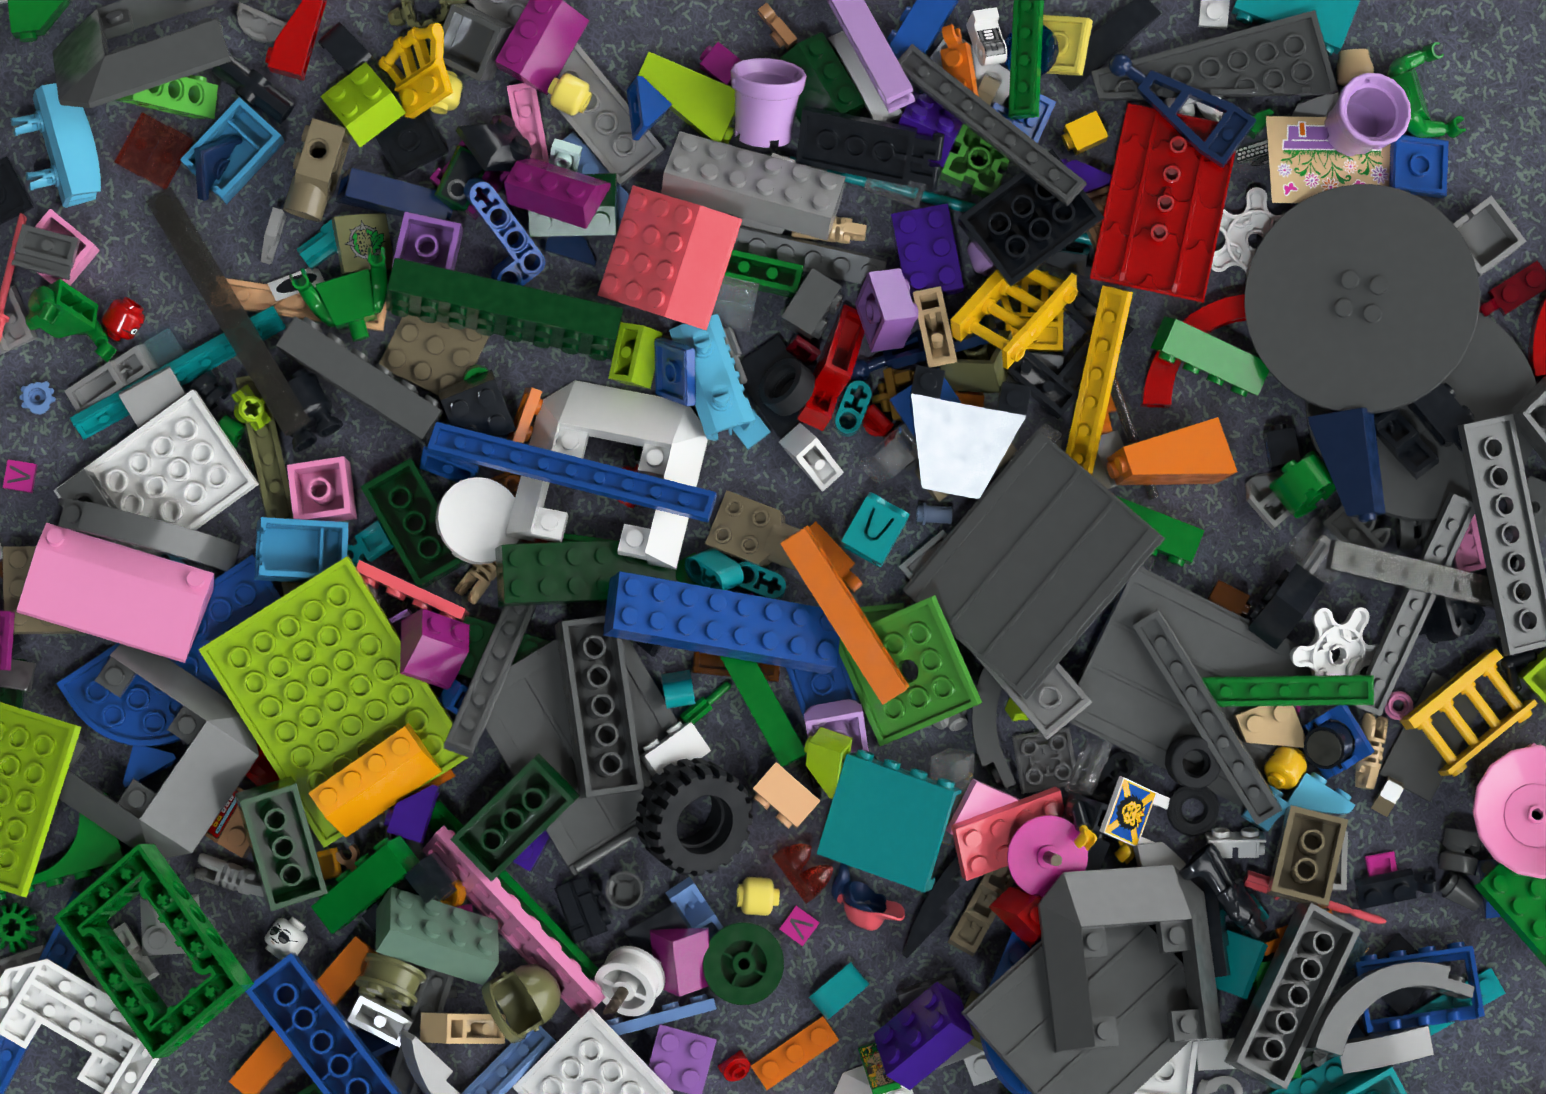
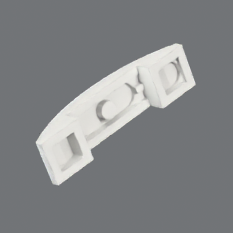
M844 31L829 37L828 40L840 62L845 66L863 98L871 118L891 122L901 117L903 114L901 109L888 113Z

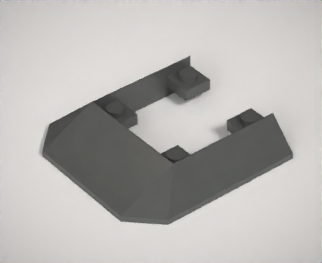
M120 0L97 8L52 51L60 105L93 108L231 62L218 17L201 19L195 25L190 26V28L136 46H120L112 50L111 53L108 51V39L186 12H192L216 4L218 0Z
M120 644L110 654L111 658L95 679V682L121 698L135 676L139 675L184 705L167 730L190 746L157 794L136 779H133L119 801L116 802L71 771L87 747L77 740L59 799L131 848L136 847L138 844L154 843L165 859L191 854L195 851L259 757L257 742L229 699L168 658Z
M1174 865L1063 872L1037 904L1055 1053L1119 1046L1116 1016L1092 1017L1085 959L1105 958L1108 956L1105 928L1156 924L1159 954L1182 952L1189 1010L1167 1013L1170 1042H1197L1223 1039L1205 895L1191 880H1185L1179 874L1180 870Z

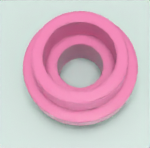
M1402 691L1392 692L1384 708L1385 713L1391 719L1401 720L1413 710L1411 697ZM1396 700L1403 703L1404 707L1401 711H1396L1393 708V703Z

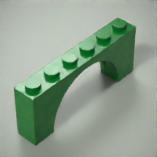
M79 813L78 831L72 846L54 866L34 874L28 894L35 892L34 886L46 883V887L50 888L64 884L63 878L74 876L75 880L92 876L91 871L103 868L104 873L107 872L125 856L122 841ZM0 890V901L6 900V894L9 892Z

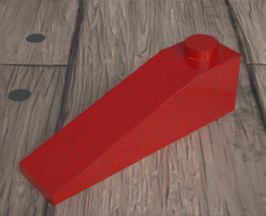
M302 0L276 38L274 46L268 48L265 63H268L270 72L304 81L327 0Z

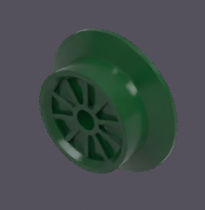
M734 923L719 930L710 939L709 947L703 958V973L708 986L719 998L736 1005H751L767 998L777 988L784 970V956L780 944L768 930L753 923ZM744 958L745 966L740 969L738 963L740 959Z

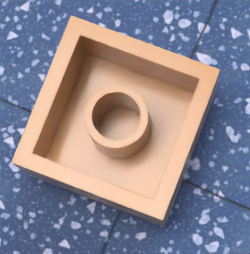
M777 762L753 788V791L757 793L754 799L766 810L770 806L778 812L776 819L788 829L792 825L797 829L820 803L816 796Z

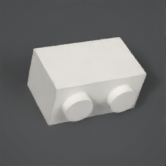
M679 721L666 730L668 733L667 737L661 741L656 738L643 747L645 752L639 758L653 777L656 773L662 774L664 772L663 768L670 763L676 766L678 760L687 758L691 761L693 758H702L711 750L692 722L682 724Z

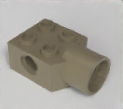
M312 118L311 124L306 125L303 130L301 141L305 143L302 153L297 152L294 159L293 169H296V172L292 178L283 210L300 218L321 222L327 202L335 193L351 137L345 127ZM326 152L322 158H316L319 153Z
M726 490L705 545L708 548L717 549L726 556L742 562H750L763 568L774 562L797 571L780 543L801 529L786 524L785 516L780 510Z

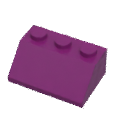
M529 0L495 60L497 68L548 95V88L555 77L558 78L587 27L589 20L563 0Z
M534 158L516 161L504 181L508 204L587 229L611 187L610 182Z

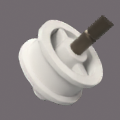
M622 946L611 951L605 963L597 971L594 979L601 987L602 994L606 997L602 1000L606 1005L603 1014L617 1012L626 1016H640L648 1012L665 986V974L661 962L648 952L633 946Z

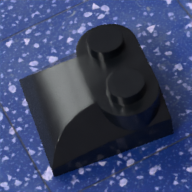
M495 115L488 124L458 126L455 130L484 171L510 172L516 161L529 159L532 153L529 141L518 131L515 122L506 115Z

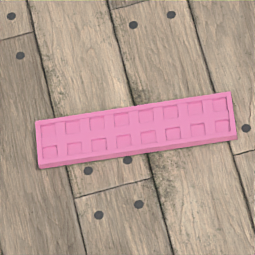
M445 826L441 827L423 848V852L427 856L434 852L439 855L456 878L462 882L466 890V898L483 916L498 920V932L528 964H538L548 969L557 980L561 991V998L580 1018L591 1008L594 1009L606 998L602 994L601 987L584 975L578 962L568 958L562 951L559 942L553 937H549L541 929L540 922L535 917L529 916L521 908L520 901L502 888L501 882L497 877L491 882L450 840L456 833L448 830Z

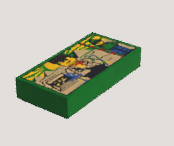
M876 1043L858 1048L872 1094H883L902 1088L899 1083L886 1076Z

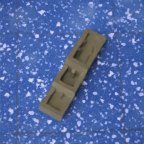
M1008 866L984 874L947 943L972 957L974 956L996 916L989 908L990 904L1009 887H1012L1015 882Z

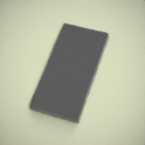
M1432 672L1413 709L1449 680ZM1459 693L1452 699L1454 701L1453 706L1468 726L1471 727L1478 710L1466 694L1462 695ZM1438 710L1431 716V724L1456 755L1464 738L1445 713H1440ZM1403 726L1378 775L1385 779L1390 776L1404 784V789L1431 802L1444 778L1438 771L1447 763L1422 730L1417 728L1406 730Z

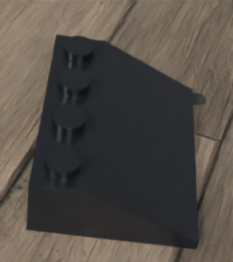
M1053 149L1048 151L1060 162H1062L1060 158L1056 155V153L1053 151ZM1021 171L958 217V224L975 247L1006 283L1012 287L1102 221L1104 216L1083 189L1066 206L1025 172Z

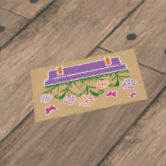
M1266 116L1272 203H1300L1313 195L1340 186L1354 184L1389 186L1391 144L1381 149L1374 148L1364 155L1346 156L1337 152L1330 145L1327 139L1329 133L1327 127L1325 128L1326 117Z

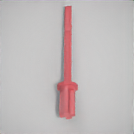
M22 213L18 217L0 289V341L4 325L10 319V317L3 313L15 269L11 265L15 256L13 252L16 249L22 224L26 225L27 217Z
M1248 870L1243 881L1244 887L1266 894L1270 877ZM1330 901L1329 906L1326 907L1343 914H1351L1356 918L1374 924H1385L1387 922L1378 915L1351 909L1346 905Z

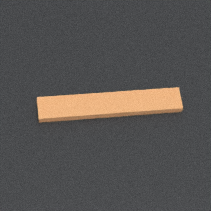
M217 277L213 306L256 313L274 306L279 316L289 318L296 316L299 319L307 317L312 321L322 322L310 310L300 293L276 302L268 284ZM386 302L382 311L377 314V319L366 322L367 329L384 332L387 314Z

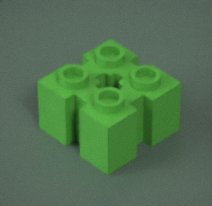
M963 124L954 148L959 150L958 154L950 152L942 169L940 179L959 188L962 187L963 182L973 186L971 193L985 198L999 188L1003 174L998 173L999 169L1006 171L1011 161ZM977 156L982 157L984 165L975 166L974 161L971 159L976 160Z

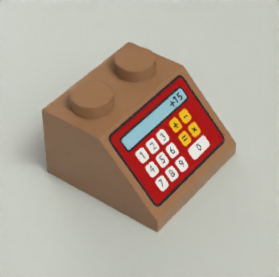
M238 786L205 836L241 858H247L251 849L235 797V793L245 790Z

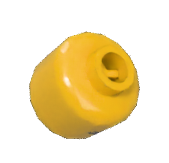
M1289 746L1277 748L1264 765V773L1269 784L1277 789H1293L1307 771V762L1304 754L1298 748Z

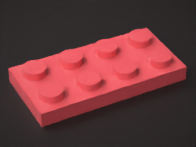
M359 560L356 566L367 585L377 590L379 585L386 587L385 592L388 595L403 602L406 597L413 600L412 605L420 610L432 611L433 609L440 612V615L462 623L465 615L469 616L470 614L459 605Z
M1055 786L951 825L962 878L968 881L1008 866V847L1018 828L1025 822L1039 816L1052 815L1062 818L1064 804L1061 790Z

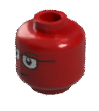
M128 297L115 299L102 317V323L107 328L105 333L116 341H120L121 338L126 340L133 339L145 321V316L142 313L143 307Z

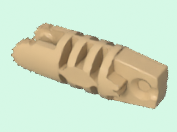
M836 216L827 242L850 244V240L865 241L867 226L852 223L853 219ZM794 231L791 233V236L795 238L826 241Z
M496 561L483 565L473 564L454 591L462 596L478 580L467 599L475 605L491 584L490 582L497 576Z
M1365 713L1363 715L1361 729L1375 752L1355 764V787L1369 790L1375 788L1381 769V764L1379 763L1383 759L1384 748L1382 744H1385L1388 727V718L1378 716L1375 719L1373 714Z

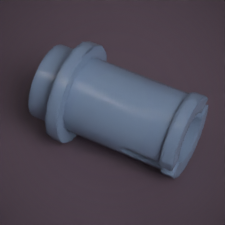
M923 502L922 505H917L916 522H922V525L926 523L951 525L952 506L926 505V502Z

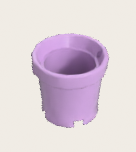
M753 58L734 64L731 69L732 88L735 89L734 135L736 137L740 134L739 141L763 148H770V141L779 140L778 147L790 143L798 98L804 90L807 78L804 70L793 63L770 58Z
M1364 73L1356 76L1343 87L1336 105L1326 117L1325 128L1327 127L1329 133L1327 139L1337 152L1346 156L1364 155L1374 148H1384L1397 141L1406 132L1411 119L1410 102L1404 89L1394 79L1381 73Z

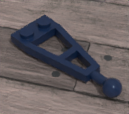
M1116 54L1110 59L1109 69L1112 74L1118 77L1127 76L1138 83L1140 86L1137 92L1200 154L1224 168L1256 123L1254 117L1233 103L1150 70L1148 75H1145L1132 66L1131 59L1125 54ZM1154 83L1179 94L1170 107L1150 90ZM1189 98L1225 113L1205 142L1177 116Z
M956 311V312H954V313L948 315V321H949V325H950V330H951V321H950V319H951L958 311ZM985 315L979 323L999 334L993 315ZM920 330L908 337L904 348L883 350L884 355L867 362L857 359L851 379L853 381H865L870 376V372L885 366L897 369L926 361ZM974 333L968 334L962 342L952 338L955 352L989 343Z

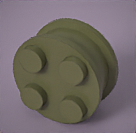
M367 953L364 958L367 966L363 976H358L355 981L356 985L360 987L358 992L369 998H375L376 996L386 1000L385 1004L398 1010H401L402 1006H416L418 999L415 997L420 983H425L427 976L421 970L403 960L377 953Z

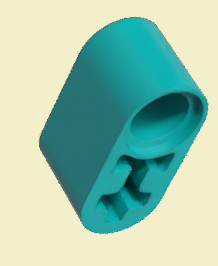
M854 381L848 385L836 414L835 428L842 436L850 437L859 431L870 404L871 388L863 381ZM858 389H862L863 396L866 399L860 398L856 410L845 408L846 404L849 407L852 406L854 395L850 393H856ZM850 415L856 420V425L852 429H844L839 423L840 419L843 416Z
M709 548L688 557L685 561L687 575L701 586L729 590L743 583L744 574L740 565L717 549Z
M750 562L739 563L742 569L747 568L753 571L754 579L750 583L738 585V588L760 597L777 600L783 597L786 591V582L780 574ZM759 573L764 574L762 581L771 583L773 579L777 580V586L781 588L780 591L775 590L773 594H769L768 587L760 584V589L754 588L759 581Z
M690 669L661 674L667 709L696 704Z
M850 962L808 998L828 1020L870 984Z

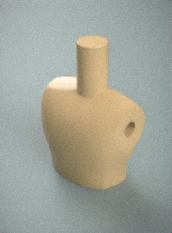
M1348 49L1339 52L1336 70L1338 85L1345 86L1356 76L1364 73H1374L1368 49Z

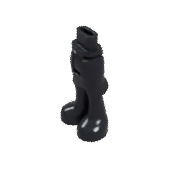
M1213 843L1207 844L1189 859L1190 862L1179 871V874L1185 880L1201 877L1206 881L1228 917L1237 926H1240L1243 932L1247 930L1254 939L1258 938L1267 928L1260 919L1262 915L1260 909L1245 890L1243 880L1232 877L1216 846Z

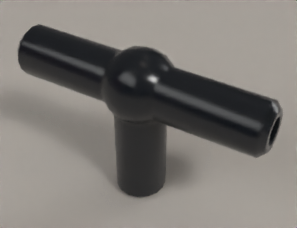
M1498 637L1495 641L1498 651L1503 657L1500 663L1501 668L1506 673L1511 691L1518 692L1522 689L1516 667L1537 660V653L1535 650H1530L1515 656H1504L1501 638Z

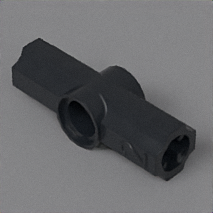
M230 55L231 62L213 67L212 72L224 83L235 89L234 92L238 96L244 97L251 103V106H257L279 124L286 120L292 112L295 104L289 98L273 88L271 82L254 69L250 70Z

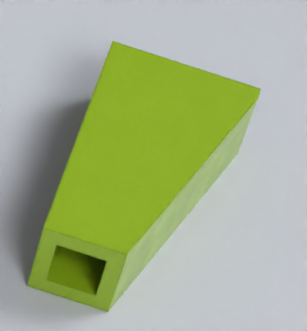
M648 52L638 76H643L672 104L669 109L701 136L729 144L735 128L731 127L735 118V89Z

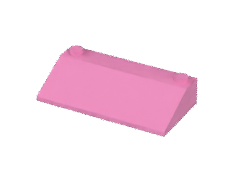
M46 523L32 558L18 603L17 613L185 663L214 590V573Z

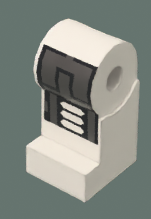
M997 7L972 11L966 24L974 52L981 66L1005 63L1007 60V47L998 24L999 13Z

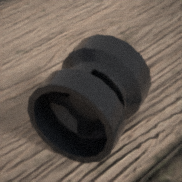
M211 370L201 375L189 388L190 390L197 391L199 396L203 398V402L209 411L218 406L215 402L220 397L225 400L230 394V391L224 385H218L217 377Z

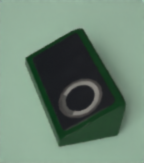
M457 146L434 194L452 210L465 211L468 209L470 203L464 195V186L472 178L478 177L482 179L485 173L470 150Z

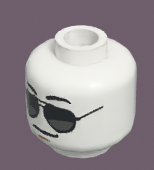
M293 916L289 921L285 918H278L265 935V942L268 944L265 949L280 960L290 953L298 955L308 942V936L303 931L306 926Z

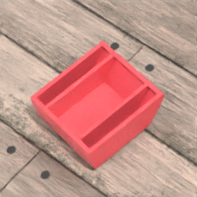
M633 185L597 296L707 331L742 219Z

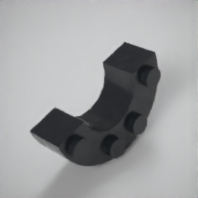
M434 852L418 862L404 876L406 879L396 887L397 889L419 895L427 904L431 900L441 902V900L444 901L457 891L454 885L458 882V879L439 855ZM382 899L362 915L375 933L376 909Z

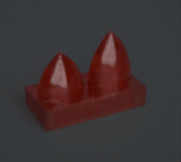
M799 843L782 848L772 857L807 904L821 894V891L826 887L831 878L833 866L818 865L804 870L803 867L810 859L812 847L808 844Z

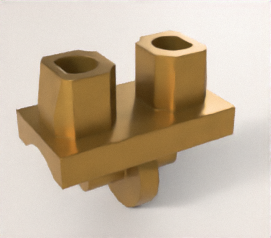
M894 368L883 369L885 383L877 385L879 395L871 397L872 403H881L883 413L891 412L894 421L900 420V422H903L889 399L903 391V388L912 385L914 371Z

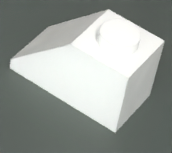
M801 423L779 441L788 455L822 492L844 473L818 438Z
M359 993L349 1012L347 1021L400 1047L399 1033L402 1029L408 1032L413 1020L402 1010L387 1006L385 1004L386 1000L376 996L375 998H369Z
M1235 1038L1199 1041L1197 1051L1198 1071L1236 1069L1224 1062Z

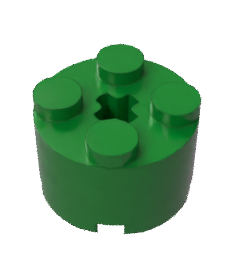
M1314 450L1307 453L1298 463L1295 460L1288 462L1281 469L1283 475L1276 478L1269 485L1272 492L1295 518L1303 517L1317 508L1315 505L1322 498L1326 501L1336 491L1326 464Z

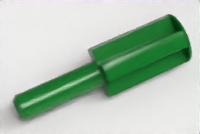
M725 681L707 698L702 696L695 702L696 704H693L679 715L684 724L692 722L694 725L712 710L711 705L731 689V684Z

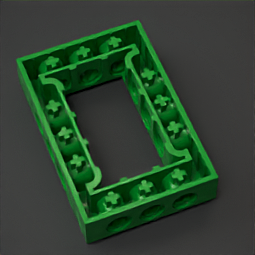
M154 843L138 844L54 916L58 925L153 1059L169 1057L254 985V982ZM139 893L155 909L159 915L157 919L160 923H164L176 939L175 944L177 947H182L193 964L191 966L194 971L200 975L211 974L198 987H192L189 990L190 994L177 1005L170 1006L169 1008L107 922Z

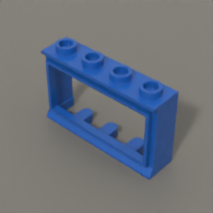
M1464 942L1447 944L1446 950L1436 951L1435 946L1418 948V954L1407 955L1406 950L1389 952V958L1377 959V954L1359 957L1360 962H1356L1353 965L1355 977H1358L1380 967L1406 962L1443 963L1464 960L1468 984L1475 986L1473 997L1471 998L1472 1006L1370 1020L1369 1008H1367L1362 1014L1365 1035L1423 1025L1430 1026L1479 1019L1485 1016L1473 946L1465 947Z

